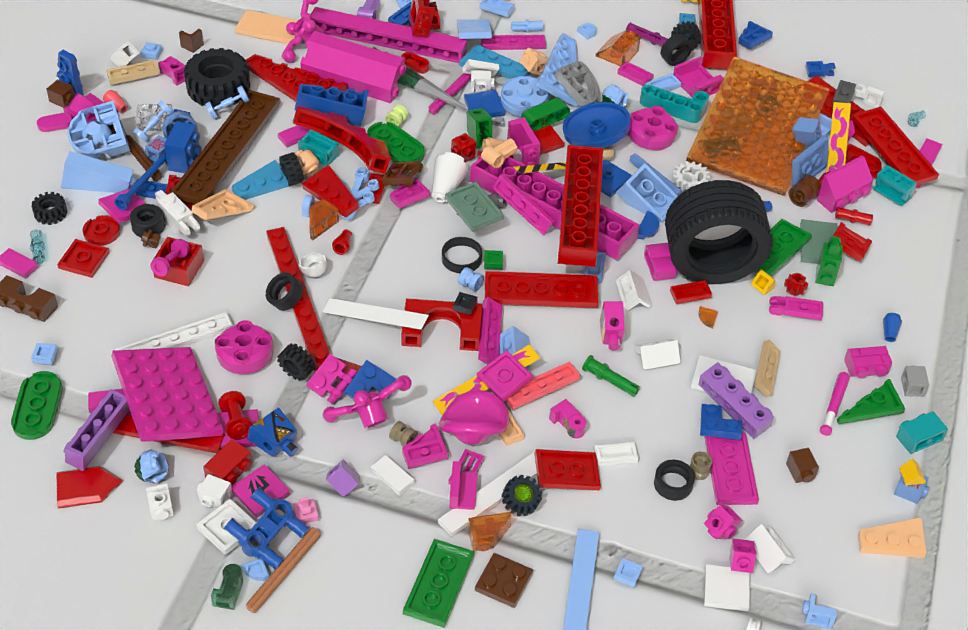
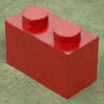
M231 439L203 466L205 478L209 474L230 482L232 486L243 472L250 469L252 465L251 451Z

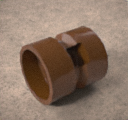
M812 175L804 176L788 192L792 203L799 207L806 206L819 194L821 188L819 180Z

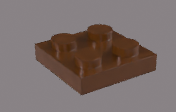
M493 553L475 585V591L515 608L533 575L534 569Z

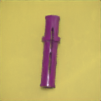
M631 22L626 27V32L648 40L653 45L663 46L668 39L661 36L658 32H651Z

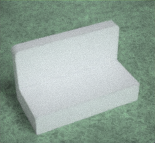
M629 270L616 279L623 307L629 311L639 303L647 308L652 306L643 278Z
M667 339L635 345V352L641 355L642 368L645 370L680 363L677 340Z
M761 524L745 539L754 541L756 559L767 573H772L782 563L790 565L796 560L771 526Z

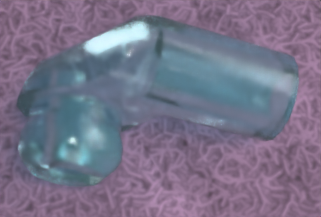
M922 110L909 114L908 125L916 127L920 119L926 117L925 111Z

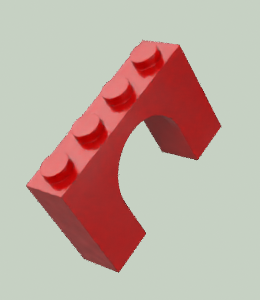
M406 298L404 311L429 316L422 329L402 326V346L421 347L424 327L434 320L444 319L455 323L461 331L460 350L479 351L482 304L477 303L472 315L454 311V301Z

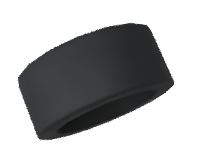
M682 34L673 35L663 44L660 52L661 57L671 66L681 64L689 57L692 51V43ZM680 46V48L674 54H672L675 51V49Z
M283 272L277 274L268 283L265 296L271 305L278 310L286 311L293 308L300 301L303 294V285L292 274ZM290 284L289 292L282 299L278 300V295L282 288Z
M675 459L666 460L656 469L654 478L655 490L660 496L668 500H683L692 492L695 474L693 469L683 461ZM667 473L679 474L686 480V485L682 487L669 486L662 480V476Z

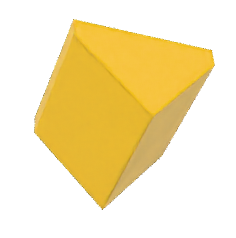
M760 269L750 285L763 295H766L775 288L776 280Z
M913 458L899 467L905 486L926 484L921 467Z

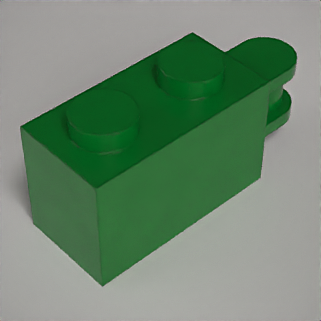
M831 237L829 243L824 242L816 267L815 283L828 286H834L842 262L843 245H840L841 239L839 237Z

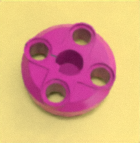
M654 106L631 113V128L628 135L635 144L649 150H662L672 145L677 135L678 125L673 117L666 113L663 107Z
M249 320L240 321L237 325L226 329L214 341L216 356L220 365L232 373L248 374L261 370L270 362L273 356V340L270 333L263 327L253 325Z

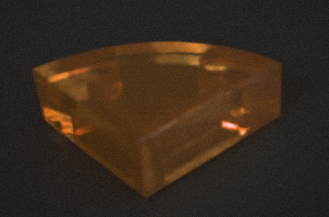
M700 306L698 312L699 319L704 325L713 329L718 311Z

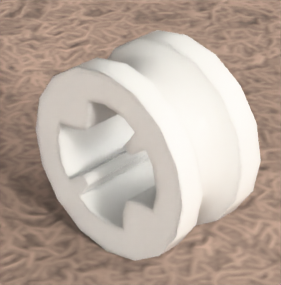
M750 617L746 630H759L761 620L754 621Z

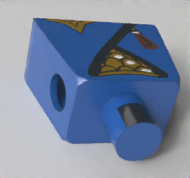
M279 407L249 428L247 440L270 456L275 457L284 451L292 457L299 449L294 444L297 429Z

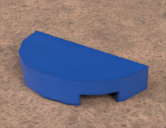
M646 212L639 226L637 239L653 237L658 232L659 220L652 212Z

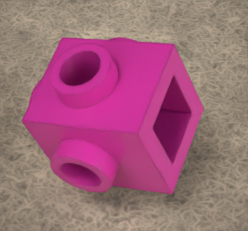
M719 505L707 515L708 519L704 522V525L708 528L707 531L713 538L730 539L737 532L736 528L743 520L729 506Z

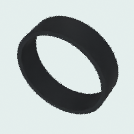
M452 238L442 247V263L448 270L460 274L466 267L475 271L482 263V248L472 238ZM455 246H468L477 251L479 257L470 264L460 265L449 261L445 257V253Z

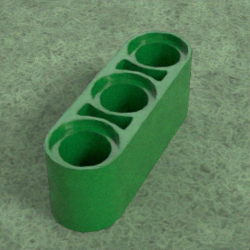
M554 98L525 110L521 118L525 117L531 129L537 131L565 119L570 114V108L560 98Z

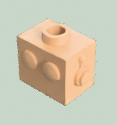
M527 48L519 61L529 72L541 75L548 57L543 52Z

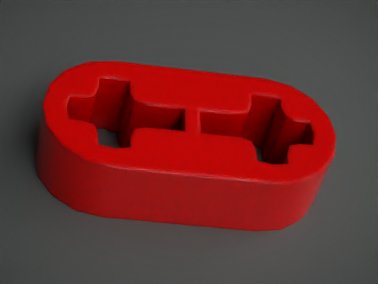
M405 52L401 55V57L405 58L406 68L420 74L429 71V61L426 58L411 52Z

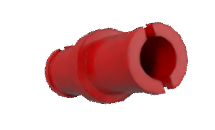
M837 207L835 218L849 220L850 223L858 222L871 225L873 214L858 212L857 209L849 210Z

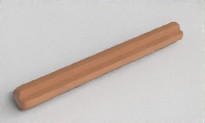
M312 527L250 598L246 603V608L250 612L256 613L319 539L320 531Z

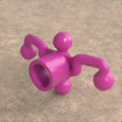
M303 0L300 13L301 19L296 23L290 22L286 25V31L291 35H295L281 55L282 59L286 62L291 63L295 60L296 55L292 50L295 45H299L302 41L307 42L314 31L324 34L323 28L311 20V15L307 13L309 4L315 5L319 0Z
M401 375L395 382L381 390L379 394L375 391L367 393L364 390H359L353 397L354 405L338 408L327 407L323 411V418L326 422L332 423L340 415L358 412L364 428L376 426L389 419L382 401L386 400L390 394L398 389L400 391L409 390L412 381L407 375Z

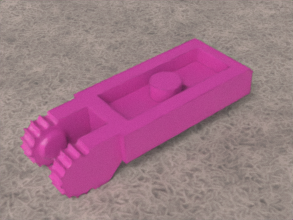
M788 296L770 297L769 303L771 306L769 307V312L773 315L780 316L784 314L822 321V301Z

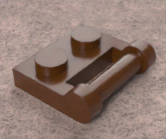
M420 161L393 163L382 178L383 185L397 186L404 184L406 187L412 186L414 178L422 171L423 164Z

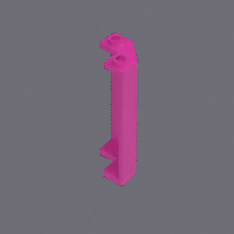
M314 31L308 38L305 45L308 50L306 56L301 59V69L319 74V77L324 79L332 78L334 82L339 84L342 82L347 83L348 88L355 89V92L362 93L363 90H369L368 97L391 103L394 98H397L399 94L398 79L406 71L405 58Z

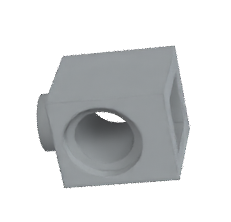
M905 366L901 376L904 396H925L929 387L925 366Z

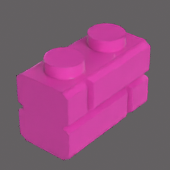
M886 346L847 349L844 358L850 377L884 376L889 373L892 366V360L890 355H888L889 352Z

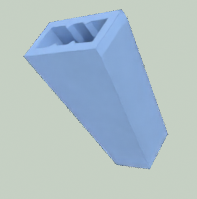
M69 151L64 165L61 188L118 193L134 185L135 177H132L134 169Z

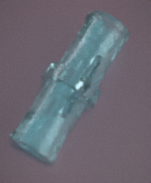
M35 229L30 232V250L33 255L32 260L36 262L37 258V263L42 264L45 262V243L42 239V231Z

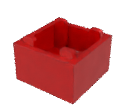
M167 236L154 259L156 257L165 258L171 252V244L176 238ZM187 242L190 246L189 254L184 258L176 257L169 263L170 271L165 276L154 274V278L189 287L204 262L202 245Z

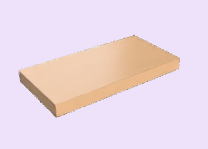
M246 10L235 28V33L288 44L294 39L295 35H291L286 31V25L290 22L296 23L298 20Z

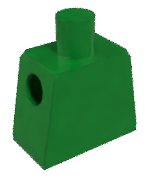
M483 108L466 112L467 132L475 140L476 149L482 148L483 139L492 138V117Z

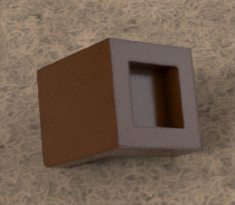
M197 29L192 34L182 30L179 32L182 48L194 53L204 45L201 29Z

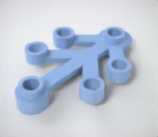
M360 167L356 170V181L349 192L356 200L363 197V199L357 201L359 207H362L375 200L372 191L379 189V183L376 179L368 182L370 178L368 170ZM340 179L342 183L346 186L345 181L343 179ZM368 182V186L360 190L362 183ZM356 211L346 218L341 214L339 215L345 220H350L355 217Z

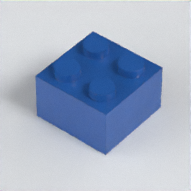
M176 121L164 143L168 171L185 173L201 153L202 147L199 145L200 134L197 132V125Z

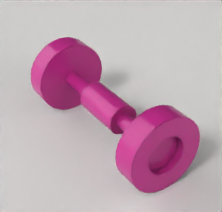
M176 239L171 244V252L165 258L156 257L151 262L150 267L153 273L157 276H165L170 271L169 263L176 257L184 258L189 254V244L183 239Z

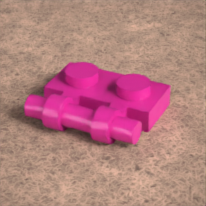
M329 354L306 386L322 398L327 392L331 395L327 401L333 405L337 399L342 397V392L350 384L357 372L351 368L347 374L343 373L347 367L346 364L332 354ZM338 378L342 380L336 388L332 387Z

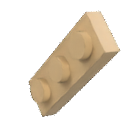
M155 59L106 70L110 85L160 75Z
M770 339L763 342L754 384L757 390L765 397L773 394L781 353Z

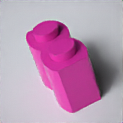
M668 243L646 245L644 258L654 281L674 279L678 270H676L671 261Z

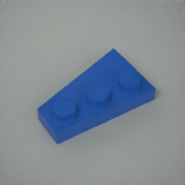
M63 49L58 52L57 66L59 71L57 72V77L60 81L72 85L75 95L80 93L84 96L77 59L72 53Z

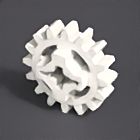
M686 161L685 165L679 163V167L675 166L672 182L676 183V186L681 187V190L684 191L700 183L710 181L711 177L707 167L702 168L701 163L695 165L694 161L692 164Z

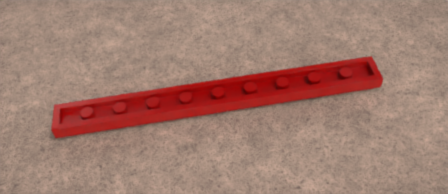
M280 227L267 230L266 235L279 273H290L301 281L303 285L301 299L292 310L308 355L311 354V359L315 360L314 364H316L314 371H317L330 352L285 228ZM290 284L284 286L286 293L289 292Z

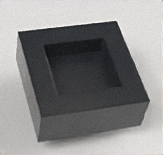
M459 292L453 304V310L472 315L478 302V297Z

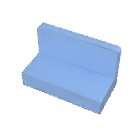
M514 326L500 334V355L506 350L512 355L529 345V337Z

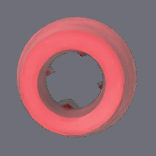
M108 90L103 95L104 103L114 101L120 113H124L128 109V105L117 91Z

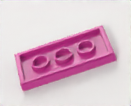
M742 433L741 440L705 436L706 450L712 458L710 473L716 505H758L759 498L746 433Z

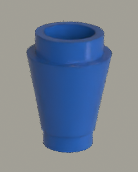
M887 313L883 318L884 339L887 342H895L900 330L902 320L901 316L897 313Z

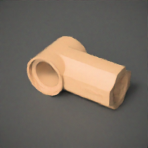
M510 138L494 148L487 146L483 150L481 158L497 169L506 158L517 152L515 141Z

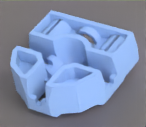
M114 101L83 109L70 122L67 135L72 148L78 154L100 160L101 154H108L110 157L131 151ZM90 112L92 114L95 113L97 120L88 122L86 116ZM108 125H114L116 134H112ZM89 135L93 137V140L87 139ZM97 143H104L105 147L99 149L95 146H98Z

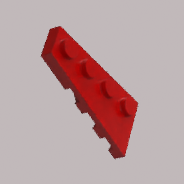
M329 164L301 183L304 190L345 218L360 208L356 199Z

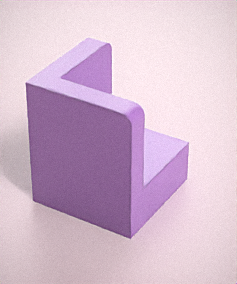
M343 459L328 471L326 480L344 497L359 485L360 476Z

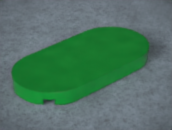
M377 122L368 128V137L385 142L393 162H421L424 159L423 144L391 122H387V124Z
M39 371L33 373V376L30 378L27 377L23 380L11 418L13 431L18 437L26 440L38 439L48 434L53 428L63 391L60 378L53 372Z

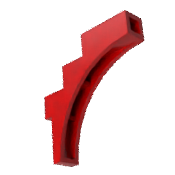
M297 106L293 124L314 130L336 140L358 155L366 164L368 170L386 173L391 157L384 141L368 137L365 128L350 125L344 115L333 112L327 114Z

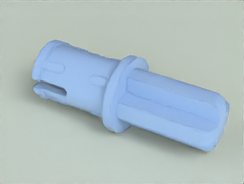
M526 20V22H511V30L528 32L542 31L543 29L542 21Z

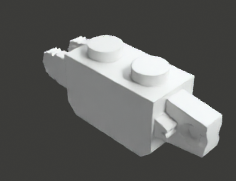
M162 190L155 193L156 204L163 212L164 221L177 234L182 232L185 236H189V228L191 227L196 232L200 230L198 222L193 218V213L173 192L168 195Z

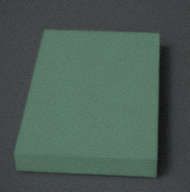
M477 182L445 193V199L472 232L504 220V214Z
M801 219L800 228L812 234L811 240L801 248V262L818 264L824 242L829 243V239L838 227L837 223Z

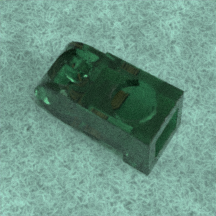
M229 564L222 571L223 580L220 589L213 588L211 601L213 607L235 610L243 585L242 569L237 564Z

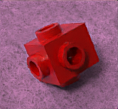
M466 133L452 139L451 153L463 157V162L466 163L475 158L476 142Z

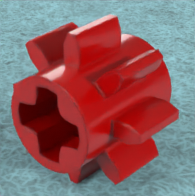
M800 273L789 274L788 279H785L784 286L787 287L786 292L793 296L803 295L809 284L805 282L806 277Z

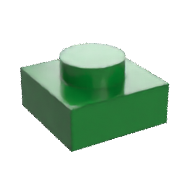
M484 250V269H502L503 251Z

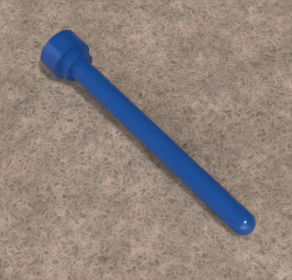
M162 154L126 193L119 194L116 197L114 204L117 208L126 210L130 206L131 198L167 160L165 154Z

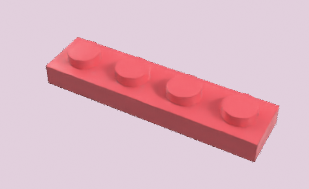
M567 362L534 377L505 401L514 410L580 380V374L571 362Z

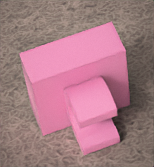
M308 497L299 499V502L293 503L295 516L304 524L319 521L314 498L308 500Z

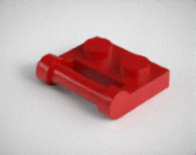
M842 222L832 236L841 239L840 245H843V252L860 262L872 243V240L863 238L845 227V224Z

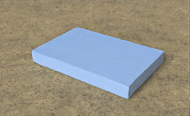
M488 19L457 20L460 39L492 38Z

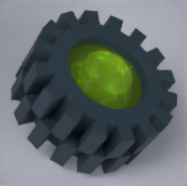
M517 475L514 476L512 480L508 481L502 492L501 497H504L502 503L507 504L505 509L508 510L510 508L511 514L517 512V516L532 514L542 500V491H539L541 488L540 484L535 485L536 480L530 481V476L528 475L526 478H524V475H520L518 478Z

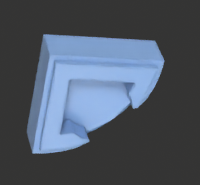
M261 558L241 564L243 572L251 579L265 581L269 577L265 563Z

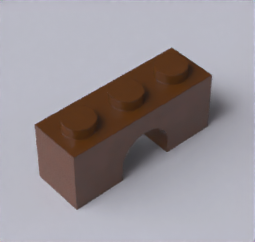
M8 275L0 281V306L2 307L5 306L17 313H23L32 319H38L43 322L58 307L54 293L38 288L34 293L26 295L22 281Z

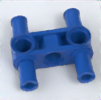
M258 487L250 498L265 509L263 516L251 530L245 529L234 518H231L223 529L239 540L238 543L245 555L258 559L261 558L275 570L284 558L269 548L270 541L282 527L287 526L300 538L303 537L310 527L295 516V511L292 510L291 504L288 501L278 498L273 499ZM276 510H281L284 515H279ZM249 541H255L258 547H253Z

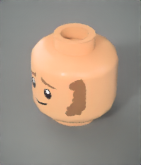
M299 150L295 154L297 159H299L304 176H311L319 169V160L312 151Z

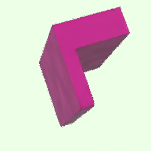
M453 461L449 508L474 510L478 474L476 472H462L461 462Z

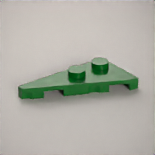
M887 379L881 387L875 388L871 394L857 401L850 410H845L837 418V423L844 424L902 414L905 411V407L891 380Z

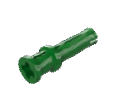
M589 355L583 364V371L591 372L599 380L604 379L632 397L637 395L640 386L609 369L608 364L600 363L592 355Z

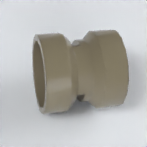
M398 421L392 427L389 438L395 442L399 441L404 447L409 442L415 440L418 432L413 428H407L405 423Z
M696 452L691 458L690 467L694 471L696 480H704L709 476L712 458L706 452Z

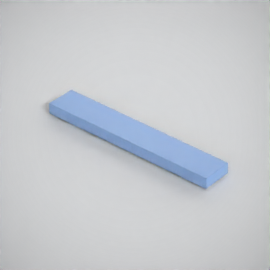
M578 529L563 630H586L599 532Z

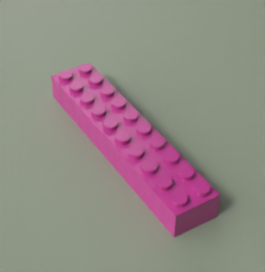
M510 156L497 169L493 168L481 157L471 165L470 182H477L481 188L491 193H496L492 189L493 185L501 174L506 175L555 220L552 226L560 229L563 184L540 172L519 173L514 167L527 165ZM600 204L597 250L605 252L606 255L618 261L637 240L640 224Z

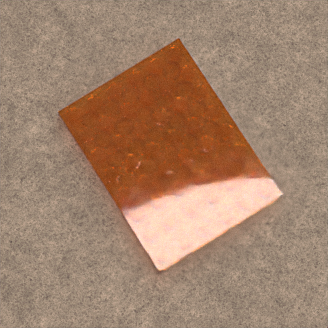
M733 57L686 161L690 163L694 161L695 165L701 163V167H707L709 170L785 196L792 181L793 160L806 148V145L796 142L795 134L792 132L793 125L797 123L799 117L818 119L830 89Z

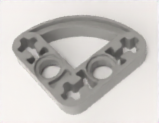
M577 61L560 67L554 74L555 79L580 106L594 103L599 95L598 83L593 73L583 62ZM583 77L584 81L587 84L589 93L577 81V79Z

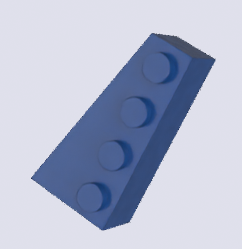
M300 84L294 110L297 109V106L327 114L333 112L346 116L348 123L351 125L361 126L369 90H363L361 93L349 88L347 91L338 90V87L324 89L322 86Z

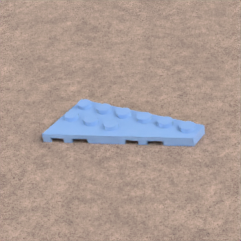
M564 33L559 36L535 86L545 90L554 97L560 98L567 104L577 107L578 103L554 77V74L560 67L577 62L575 39Z

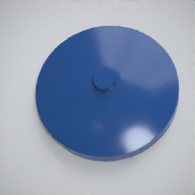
M595 102L581 106L572 111L563 122V133L568 143L573 146L604 148L617 143L628 134L631 128L629 112L623 106L612 102Z

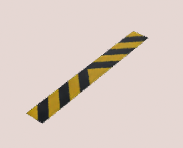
M566 162L517 166L514 168L519 173L565 169Z

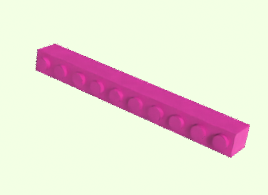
M315 7L310 14L311 20L323 28L324 34L455 63H459L467 53V39H460L459 37L431 31L428 38L413 36L411 27L320 7Z

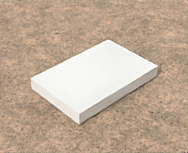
M699 356L691 384L692 389L705 392L698 385L700 375L719 362L730 371L736 380H740L743 383L745 389L750 394L752 393L757 370Z

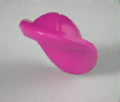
M473 390L453 399L440 419L439 428L441 431L453 433L459 441L465 444H479L493 434L505 432L509 425V415L505 403L498 396L484 390Z

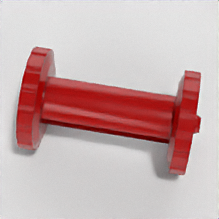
M238 391L226 392L219 398L218 402L220 410L228 412L230 420L225 426L226 434L234 440L246 438L249 428L253 423L248 417L243 416L242 409L246 405L245 396Z

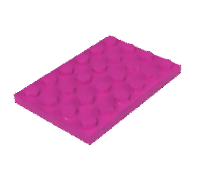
M191 347L112 351L111 357L141 442L222 436L224 429Z

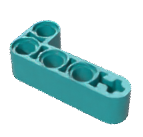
M644 85L641 88L639 102L647 108L654 106L663 107L670 116L690 123H698L706 112L709 95L704 91H697L690 99L652 85Z

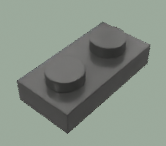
M840 80L832 105L834 102L850 103L856 84Z

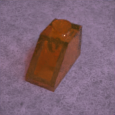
M324 199L310 207L309 228L311 240H315L339 222L338 209Z
M511 512L468 518V533L472 551H487L495 548L511 527Z

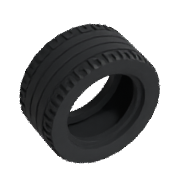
M713 180L700 183L682 192L671 203L666 213L665 227L671 261L676 270L695 282L706 280L707 284L734 282L755 272L770 255L773 241L764 202L754 189L743 183L731 180ZM734 225L742 227L734 234L721 239L703 240L695 238L696 235L704 230L716 226Z

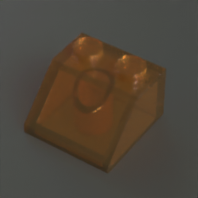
M628 30L614 35L598 50L595 56L621 67L626 61L629 62L639 51L641 35Z

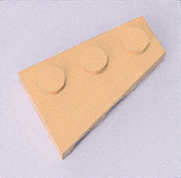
M224 189L193 205L191 212L202 219L209 220L253 211L254 204Z
M921 517L859 530L860 553L924 558L926 555Z

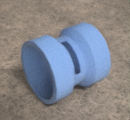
M466 267L460 273L458 283L462 286H469L470 290L476 292L483 283L484 275L474 273L472 269Z

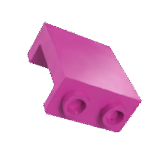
M701 56L674 67L673 75L681 82V87L691 97L697 91H704L710 96L721 92L723 88L724 77L722 75L713 77L702 66L703 58Z
M525 117L508 121L507 139L511 138L515 141L517 149L522 153V163L525 165H538L541 144Z

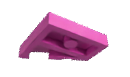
M415 177L414 183L410 187L400 184L390 194V200L398 208H402L429 197L430 190Z
M436 423L432 424L430 430L425 434H419L413 442H409L402 448V454L408 469L448 459V453Z

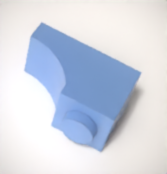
M799 117L797 123L793 125L792 132L795 134L796 142H801L807 147H810L822 137L819 119Z

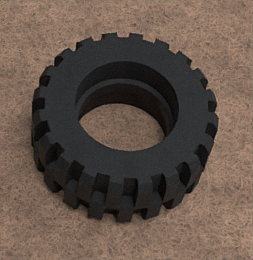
M210 48L207 51H200L199 54L193 55L184 67L187 93L194 102L201 106L211 102L213 107L221 104V101L239 95L240 93L237 88L243 86L246 93L250 90L248 63L243 56L237 52L234 53L230 49ZM242 97L235 100L233 104H237L239 100H242Z

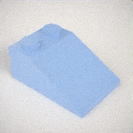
M645 163L616 191L629 206L644 214L647 211L652 212L661 223L666 218L669 206L678 197Z

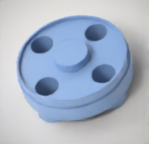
M519 76L511 78L504 83L500 93V101L507 112L521 118L525 110L547 102L549 100V93L535 86L538 79Z

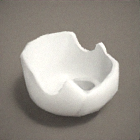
M312 252L300 258L298 266L307 277H318L326 270L327 259L324 254Z

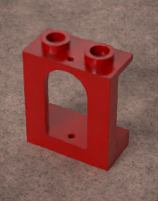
M412 0L409 21L413 36L427 38L429 36L435 11L434 7H428L430 0Z

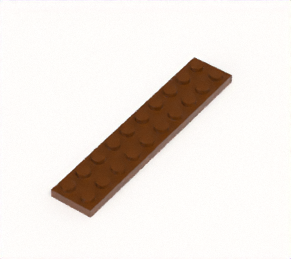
M249 90L247 95L250 101L245 103L242 99L170 193L173 192L180 200L192 204H197L211 197L280 105V98Z

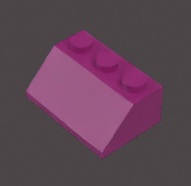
M860 156L824 175L817 201L829 212H835L837 207L844 208V206L854 203L857 199L867 196L871 192L873 178L865 157Z

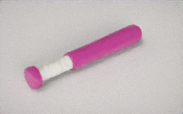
M840 372L837 376L826 412L827 416L824 425L820 427L822 435L829 436L832 433L831 426L834 417L837 416L850 379L849 374L846 372Z

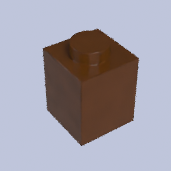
M58 79L46 88L49 102L62 108L67 107L75 97L74 87Z
M809 447L790 451L786 465L795 483L810 482L815 479L819 466Z

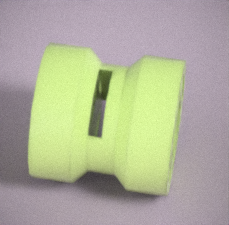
M397 104L393 107L392 111L386 114L385 120L399 127L402 121L407 119L408 111L404 106Z

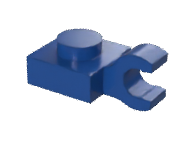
M808 61L805 66L808 77H816L817 75L821 77L825 76V74L827 76H834V70L831 69H836L835 63L823 64V61Z

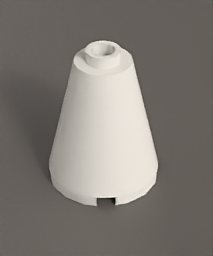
M445 152L444 155L438 154L435 159L432 197L438 203L447 202L445 193L456 190L469 171V164L467 163L466 165L463 162L464 158L455 153Z

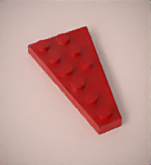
M257 54L246 59L250 72L295 102L300 84L322 86L324 89L338 87V90L341 91L348 89L347 83L342 82L339 84L334 82L332 78L324 79L319 77V74L297 67L292 69L288 67V64H277L272 59Z

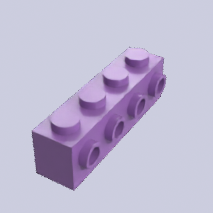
M717 362L700 375L698 385L719 406H722V409L732 419L742 421V428L753 439L771 427L774 419L771 410L764 407L754 394H750L745 389L743 383L740 380H736L725 366Z
M111 389L102 398L97 408L77 430L71 441L66 444L64 448L65 463L82 471L86 469L126 414H128L129 406L125 395Z

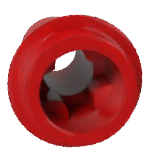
M343 230L332 242L335 253L343 255L350 250L352 237L350 230Z

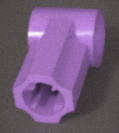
M366 0L363 7H359L357 16L376 19L380 0Z

